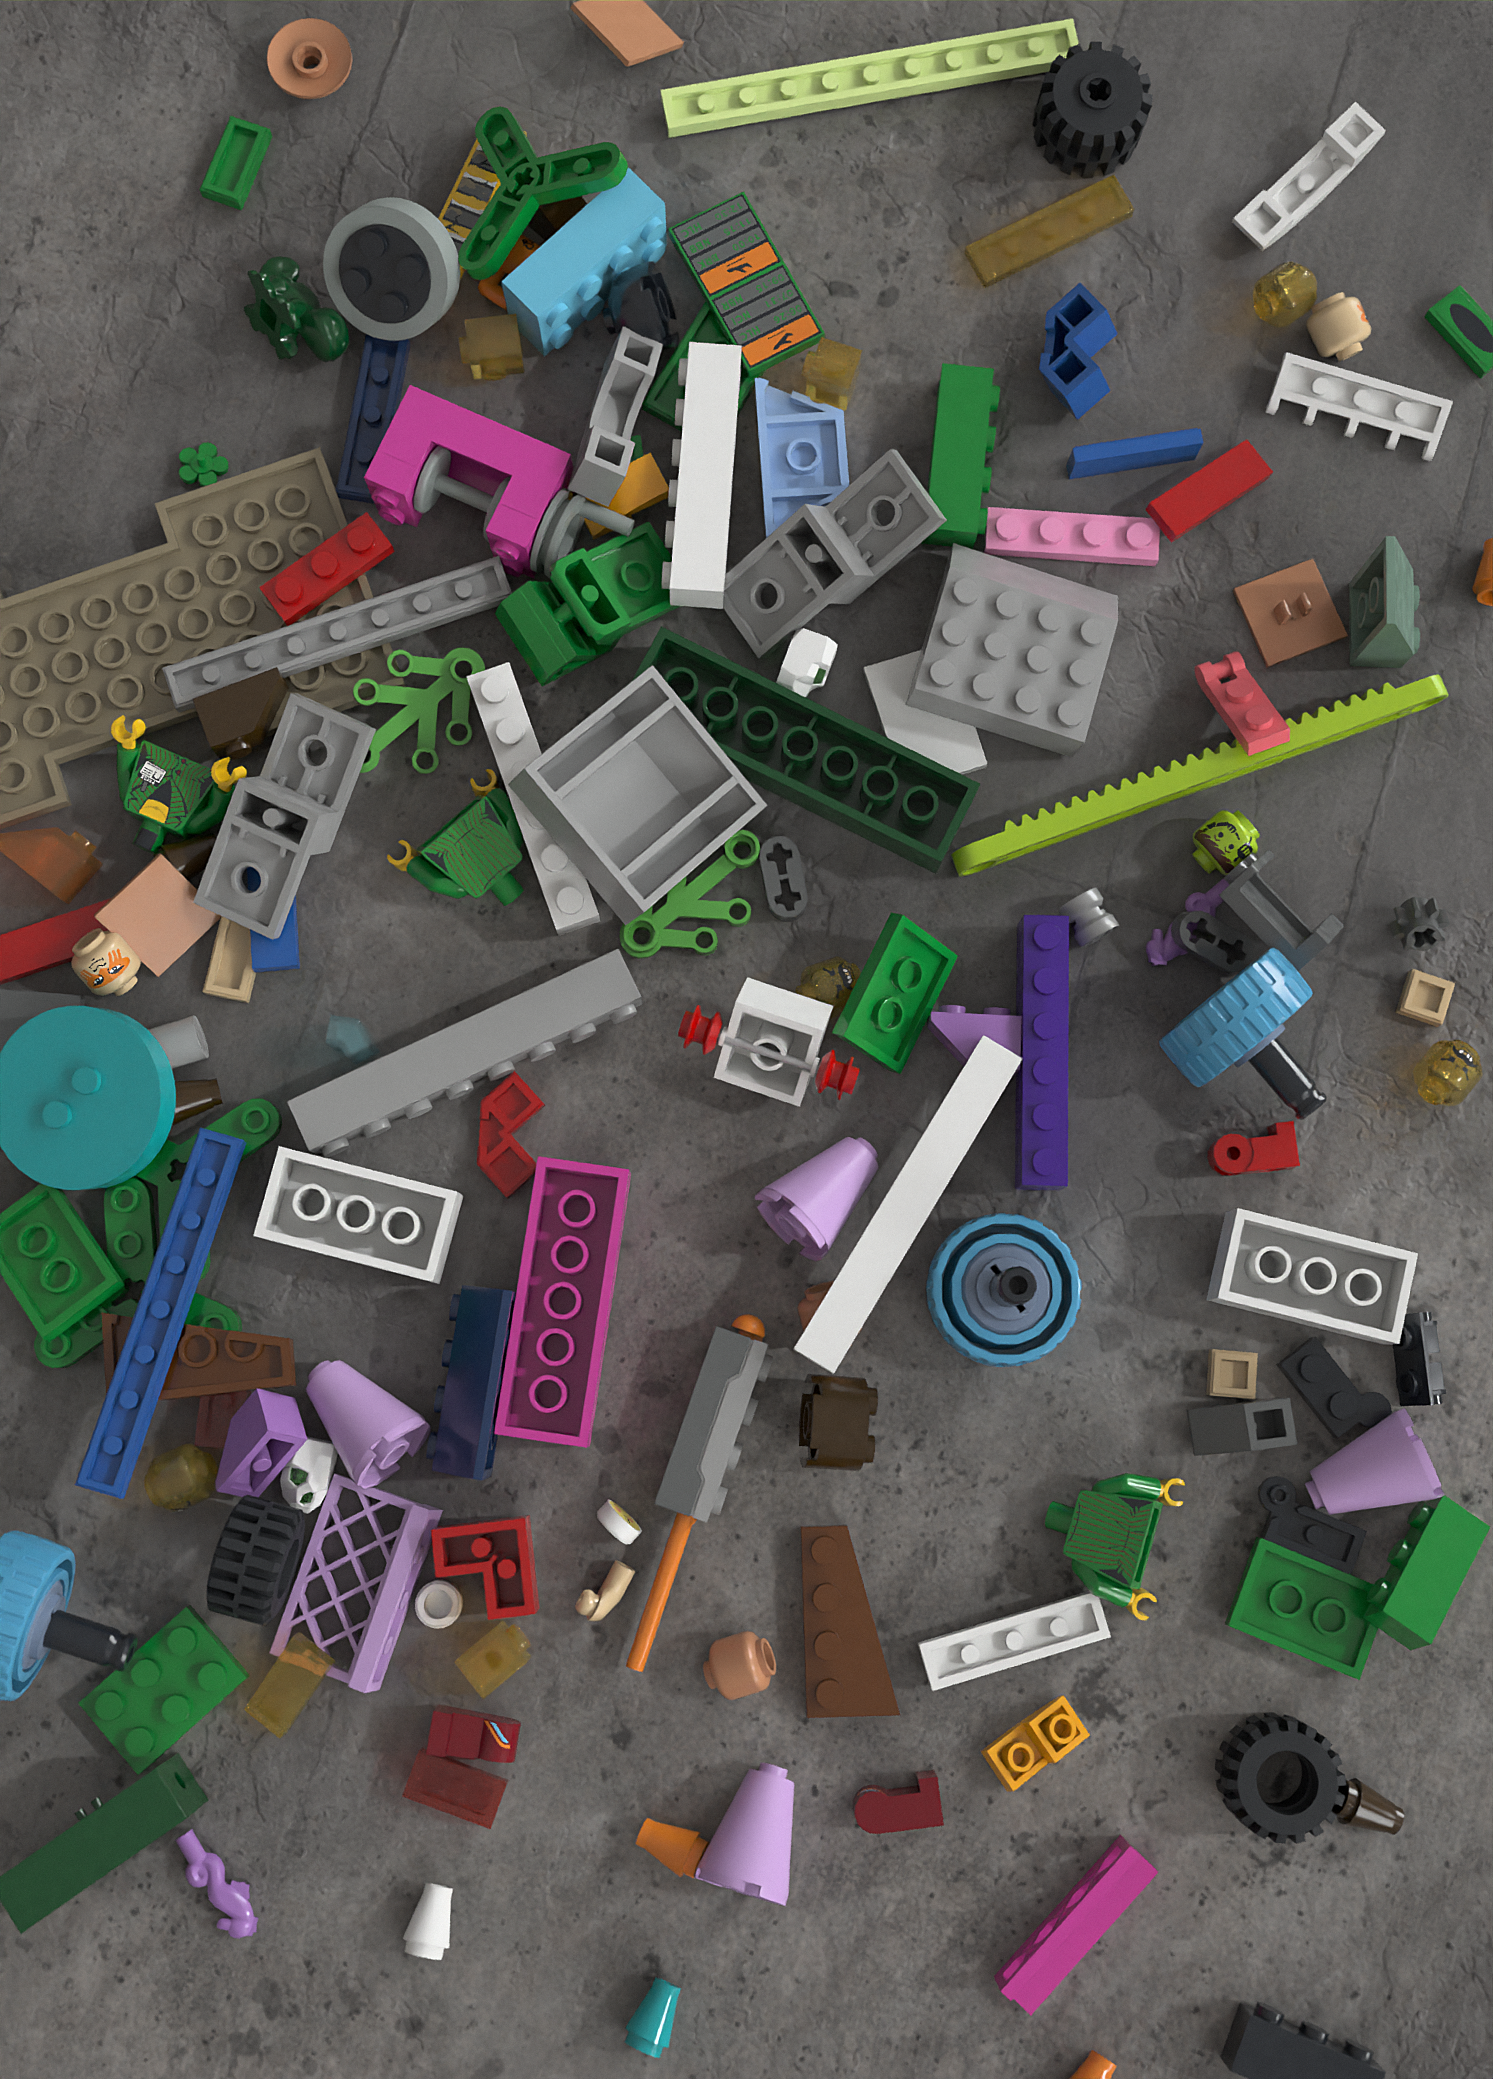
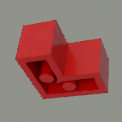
M530 1515L437 1526L431 1530L436 1578L483 1572L488 1620L537 1613L540 1607Z

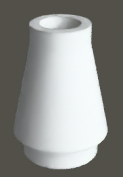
M425 1883L423 1894L403 1936V1939L407 1940L404 1952L424 1958L442 1960L444 1948H449L450 1908L453 1888Z

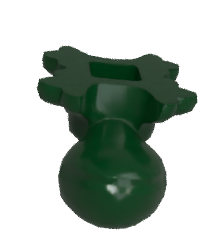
M282 256L271 257L262 265L259 273L255 270L248 271V277L255 290L256 302L244 306V312L250 320L252 329L254 331L260 330L262 334L268 336L269 342L275 347L279 359H291L296 356L298 352L296 338L299 333L312 352L323 362H334L346 351L349 344V332L344 319L332 308H321L320 301L315 293L303 283L296 282L300 276V268L296 261Z

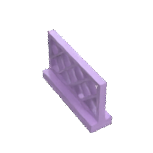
M334 1473L270 1654L348 1683V1687L363 1693L380 1690L432 1542L431 1530L437 1527L443 1510L427 1504L417 1503L374 1486L363 1489L360 1485L358 1487L351 1478ZM343 1487L356 1491L364 1508L363 1511L343 1520L337 1506ZM369 1497L378 1499L381 1502L372 1506ZM390 1504L405 1509L400 1528L385 1536L375 1512ZM333 1517L336 1525L329 1528L331 1519ZM368 1517L377 1540L356 1551L347 1526ZM339 1531L348 1555L328 1565L321 1547L325 1537ZM395 1539L393 1548L391 1550L388 1542ZM380 1546L387 1565L382 1575L369 1581L359 1557ZM351 1561L361 1586L340 1595L330 1571ZM317 1562L319 1570L313 1572V1569ZM323 1576L332 1600L311 1610L305 1595L308 1583ZM379 1584L377 1593L375 1595L372 1587ZM364 1591L371 1610L367 1620L353 1626L343 1602ZM335 1606L345 1631L324 1641L314 1616ZM299 1608H301L303 1615L297 1617ZM306 1621L316 1646L304 1652L286 1647L292 1628ZM361 1629H363V1632H362V1635H361V1638H360V1641H359V1638H358L356 1632L359 1631V1630H361ZM346 1637L349 1638L355 1653L349 1671L334 1665L327 1648ZM319 1651L322 1660L314 1658L310 1655Z

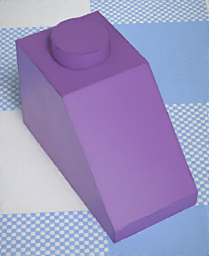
M256 1388L231 1418L215 1482L217 1492L240 1497L246 1495L259 1497L307 1441L298 1405L294 1397Z

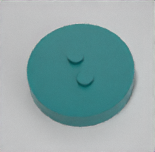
M88 1006L58 1007L28 1020L9 1038L0 1052V1146L10 1161L33 1180L43 1185L64 1190H87L114 1186L142 1171L155 1158L164 1145L171 1130L175 1114L176 1088L174 1075L169 1059L157 1039L149 1030L133 1018L110 1009Z

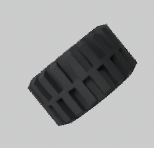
M251 1495L244 1496L236 1504L222 1530L209 1571L206 1596L207 1606L210 1611L261 1626H267L275 1618L287 1596L300 1557L305 1533L303 1510Z
M1274 1712L1264 1713V1718L1261 1719L1253 1715L1245 1719L1247 1723L1245 1727L1241 1728L1235 1725L1229 1731L1234 1736L1230 1743L1223 1740L1219 1747V1750L1224 1753L1223 1759H1216L1215 1770L1220 1773L1221 1778L1215 1780L1217 1789L1224 1795L1222 1801L1227 1809L1256 1835L1263 1839L1269 1837L1275 1843L1286 1844V1839H1291L1296 1844L1306 1842L1304 1834L1308 1832L1314 1837L1323 1833L1324 1831L1319 1824L1324 1820L1330 1824L1334 1822L1337 1815L1331 1811L1334 1803L1342 1806L1345 1798L1343 1794L1338 1792V1786L1346 1785L1345 1774L1339 1771L1337 1767L1342 1764L1339 1754L1331 1750L1332 1744L1330 1741L1318 1733L1316 1729L1286 1714L1279 1716ZM1281 1751L1294 1752L1298 1756L1302 1768V1777L1298 1789L1285 1801L1278 1803L1263 1801L1257 1790V1774L1260 1766L1274 1753Z

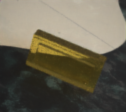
M297 1633L291 1638L244 1710L279 1739L288 1733L335 1663V1660L302 1633Z

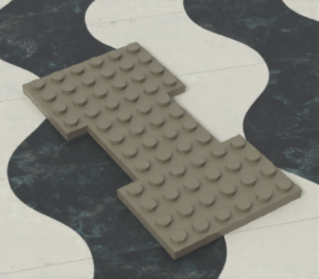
M320 447L154 503L168 542L166 544L3 599L0 590V830L71 806L72 803L59 764L117 745L119 742L111 733V725L120 716H125L124 726L130 733H133V722L141 719L146 727L142 736L198 717L196 707L180 713L175 709L162 668L286 627V624L262 594L259 587L348 525ZM362 574L293 624L373 598L374 596L366 574ZM390 642L285 677L284 679L289 689L266 737L276 734L290 693L300 694L341 712L361 705L353 696L354 685L361 679L369 678L380 685L406 687L403 677L392 675L387 668V659L393 652ZM394 657L392 659V667L394 668V670L400 672L398 663L396 661V658ZM362 684L358 688V695L362 700L369 701L374 698L375 689L370 684Z

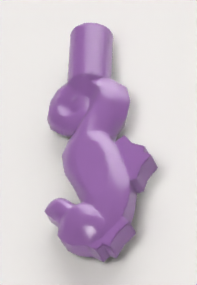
M1222 879L1205 894L1201 892L1191 894L1185 902L1186 910L1203 911L1215 917L1216 907L1224 901L1219 894L1229 884ZM1199 921L1187 924L1186 929L1191 932L1189 940L1196 938V936L1192 935V932L1197 929ZM1172 923L1164 939L1162 930L1153 929L1151 940L1146 944L1148 962L1152 963V966H1165L1167 961L1178 955L1188 953L1175 944L1171 936Z
M192 1829L177 1838L175 1841L188 1862L185 1869V1877L188 1883L198 1888L207 1885L209 1900L216 1908L231 1917V1919L220 1918L217 1928L227 1930L233 1938L252 1936L253 1932H257L256 1924L258 1917L254 1916L253 1909L248 1900L250 1899V1884L233 1879L231 1884L225 1881V1867L222 1860L216 1854L204 1851Z

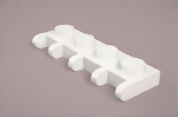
M1286 352L1266 408V413L1274 415L1279 407L1280 399L1307 407L1302 424L1311 426L1317 410L1348 419L1344 430V436L1353 438L1359 422L1388 430L1389 434L1385 448L1390 450L1395 449L1400 434L1425 441L1426 445L1423 449L1422 459L1431 461L1453 401Z

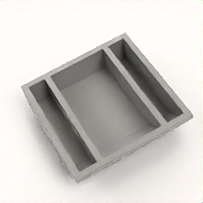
M953 543L906 705L1073 757L1085 743L1118 623V596Z
M653 665L526 766L508 784L625 925L648 910L767 806Z

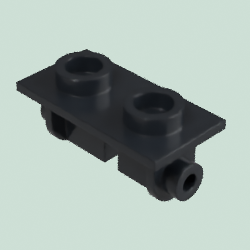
M1431 1312L1405 1314L1400 1343L1392 1344L1400 1406L1443 1404L1442 1394H1446V1389L1444 1388L1441 1362L1429 1363L1428 1357L1429 1353H1440L1437 1333L1438 1323L1437 1320L1432 1321Z

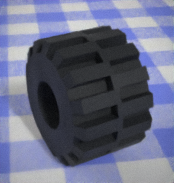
M1090 41L1089 48L1086 51H1083L1080 44L1072 46L1068 49L1066 58L1059 54L1051 63L1049 72L1045 74L1033 114L1032 126L1036 127L1034 140L1037 147L1046 145L1043 157L1050 165L1057 158L1063 162L1060 171L1065 174L1071 175L1073 167L1082 168V178H1093L1097 167H1101L1104 176L1114 172L1118 161L1124 165L1131 158L1149 117L1153 95L1148 94L1151 86L1148 73L1139 75L1138 72L1142 63L1134 55L1129 60L1123 58L1124 48L1113 44L1111 51L1103 50L1102 42Z

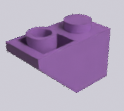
M943 1005L939 1006L938 1012H931L927 1019V1028L963 1067L983 1035L1020 1057L1022 1016H1010V1009L991 1007L984 1008L983 1014L965 1013L966 1008L963 1006ZM1020 1064L1014 1072L1013 1076H1015L1020 1070Z

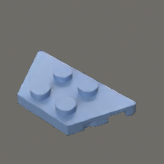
M755 378L765 536L767 538L804 504L826 507L849 486L844 411L826 403H815L808 396L796 391H792V394L769 386L768 380Z

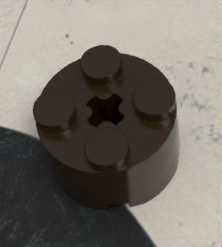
M808 1374L805 1383H813L811 1394L802 1393L799 1416V1446L808 1447L809 1458L800 1457L801 1466L803 1468L860 1471L863 1463H873L875 1437L874 1435H868L869 1416H875L877 1413V1388L868 1387L867 1381L863 1377Z

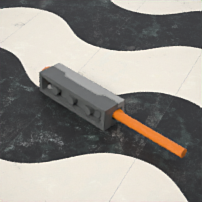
M751 1314L741 1315L733 1321L731 1327L739 1329L738 1333L716 1326L654 1503L673 1510L677 1514L625 1665L636 1671L643 1672L692 1525L697 1519L707 1523L710 1513L719 1515L728 1491L727 1488L720 1486L725 1469L735 1471L743 1448V1444L735 1442L741 1424L750 1427L759 1401L750 1398L755 1382L758 1380L765 1383L773 1361V1356L765 1354L768 1344L762 1342L765 1337L764 1324L758 1317Z

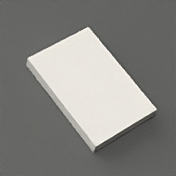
M921 650L864 667L863 673L885 737L962 775L986 768L987 761L974 726L906 705Z

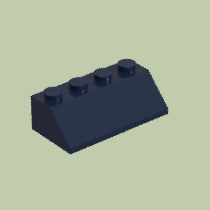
M462 1285L461 1294L454 1293L452 1296L449 1321L456 1322L453 1340L446 1339L442 1354V1367H448L446 1386H438L434 1403V1413H441L438 1432L431 1431L426 1458L433 1460L432 1471L481 1481L492 1477L498 1435L494 1434L516 1298V1292Z

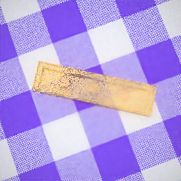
M1113 174L966 246L964 254L985 289L1132 217L1135 209Z

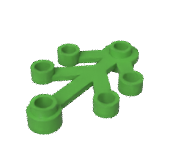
M469 648L453 649L444 659L411 656L405 650H396L389 655L387 668L396 677H405L410 673L439 676L440 678L427 689L380 685L369 678L359 680L353 688V696L359 704L369 706L375 702L407 705L375 732L369 747L371 758L362 765L360 773L369 772L374 769L380 759L379 752L418 719L417 750L411 758L412 766L417 772L422 774L433 772L439 762L438 755L434 751L438 702L451 691L452 721L445 728V736L453 745L460 746L466 744L472 736V728L468 723L471 688L467 678H460L456 675L455 665L461 661L467 662L471 666L470 675L484 671L485 665L480 655ZM397 655L405 656L409 661V667L404 672H398L392 667V659ZM360 685H372L375 689L374 698L369 701L362 700L358 695ZM454 724H462L466 728V737L461 741L454 740L450 735V729ZM421 752H428L433 757V765L428 769H422L417 765L416 759Z
M746 830L737 831L725 842V853L687 886L686 877H684L668 891L667 903L652 915L651 906L627 925L623 923L619 938L625 952L632 957L644 959L655 955L661 947L693 949L702 956L710 955L716 950L718 937L716 932L709 927H700L694 932L665 929L678 917L726 920L733 927L746 925L751 918V907L746 900L735 898L729 902L699 899L734 869L749 868L756 863L760 854V843L757 837ZM745 845L750 849L751 853L748 857L741 859L736 857L733 851L737 846ZM734 906H742L746 910V916L736 920L730 916L729 911ZM639 930H645L649 932L650 940L645 944H638L633 939L634 934ZM702 934L711 936L713 939L712 945L708 948H700L696 944L698 936Z

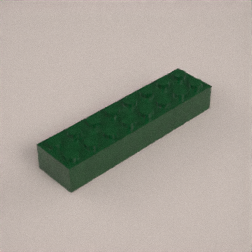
M662 626L660 627L633 680L653 665L746 780L935 874L937 873L977 794L980 783Z

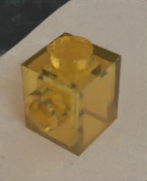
M516 314L465 320L466 337H459L462 364L470 363L474 379L482 378L487 381H498L504 379L507 375L525 373Z
M821 337L817 351L809 350L803 365L801 376L807 378L806 396L813 401L826 403L846 411L860 373L863 350Z
M502 1620L463 1652L454 1663L484 1699L530 1660L532 1656L528 1653L527 1649L531 1646V1643L516 1624L508 1627Z

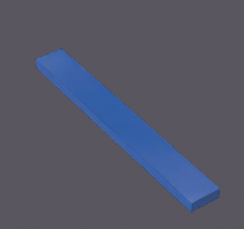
M199 1128L75 1483L76 1486L120 1499L125 1497L246 1146V1142L243 1139Z

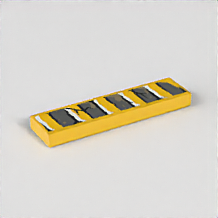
M477 139L438 218L449 232L457 253L501 184ZM460 266V279H461V277H462V275H463V273H464V271H465L461 266Z

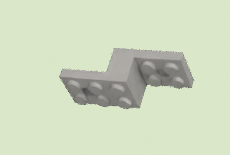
M890 449L826 507L804 504L725 575L723 608L758 658H767L788 640L796 630L803 627L829 603L850 604L946 522L947 519L898 451ZM890 501L894 506L895 516L890 524L882 526L877 519V510L883 502ZM770 583L776 588L778 597L775 605L768 609L761 601V592Z
M290 693L260 776L238 779L193 903L270 939L279 938L310 855L330 852L376 729L300 694ZM315 740H320L327 748V758L321 765L313 763L308 753L311 743ZM247 867L256 869L261 877L260 887L255 892L248 890L243 884L242 875Z

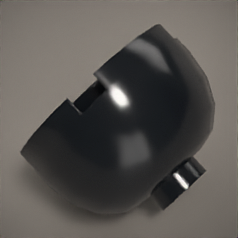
M649 261L622 272L613 281L608 294L609 307L603 309V318L606 328L611 335L616 333L619 335L624 326L642 337L663 344L661 351L678 346L679 332L670 334L668 324L670 319L677 320L665 279L661 272L652 274L651 271L656 264L653 261Z

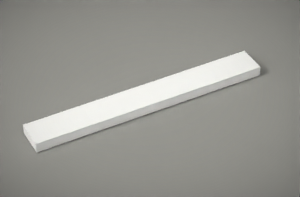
M982 1036L793 1350L834 1374L1022 1061L1021 1057L988 1037Z

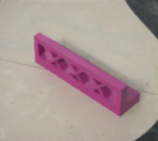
M1120 1835L994 1975L1000 1991L1010 2001L1014 1999L1031 2016L1158 1874V1871Z

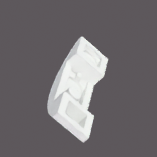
M1355 102L1325 130L1322 139L1267 192L1265 190L1261 191L1233 218L1232 222L1263 251L1314 209L1382 138L1386 130Z

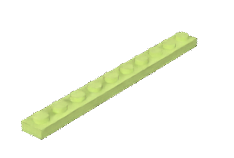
M1073 19L664 89L661 90V102L668 137L670 138L1049 72L1051 63L1059 54L1066 58L1068 49L1079 43Z

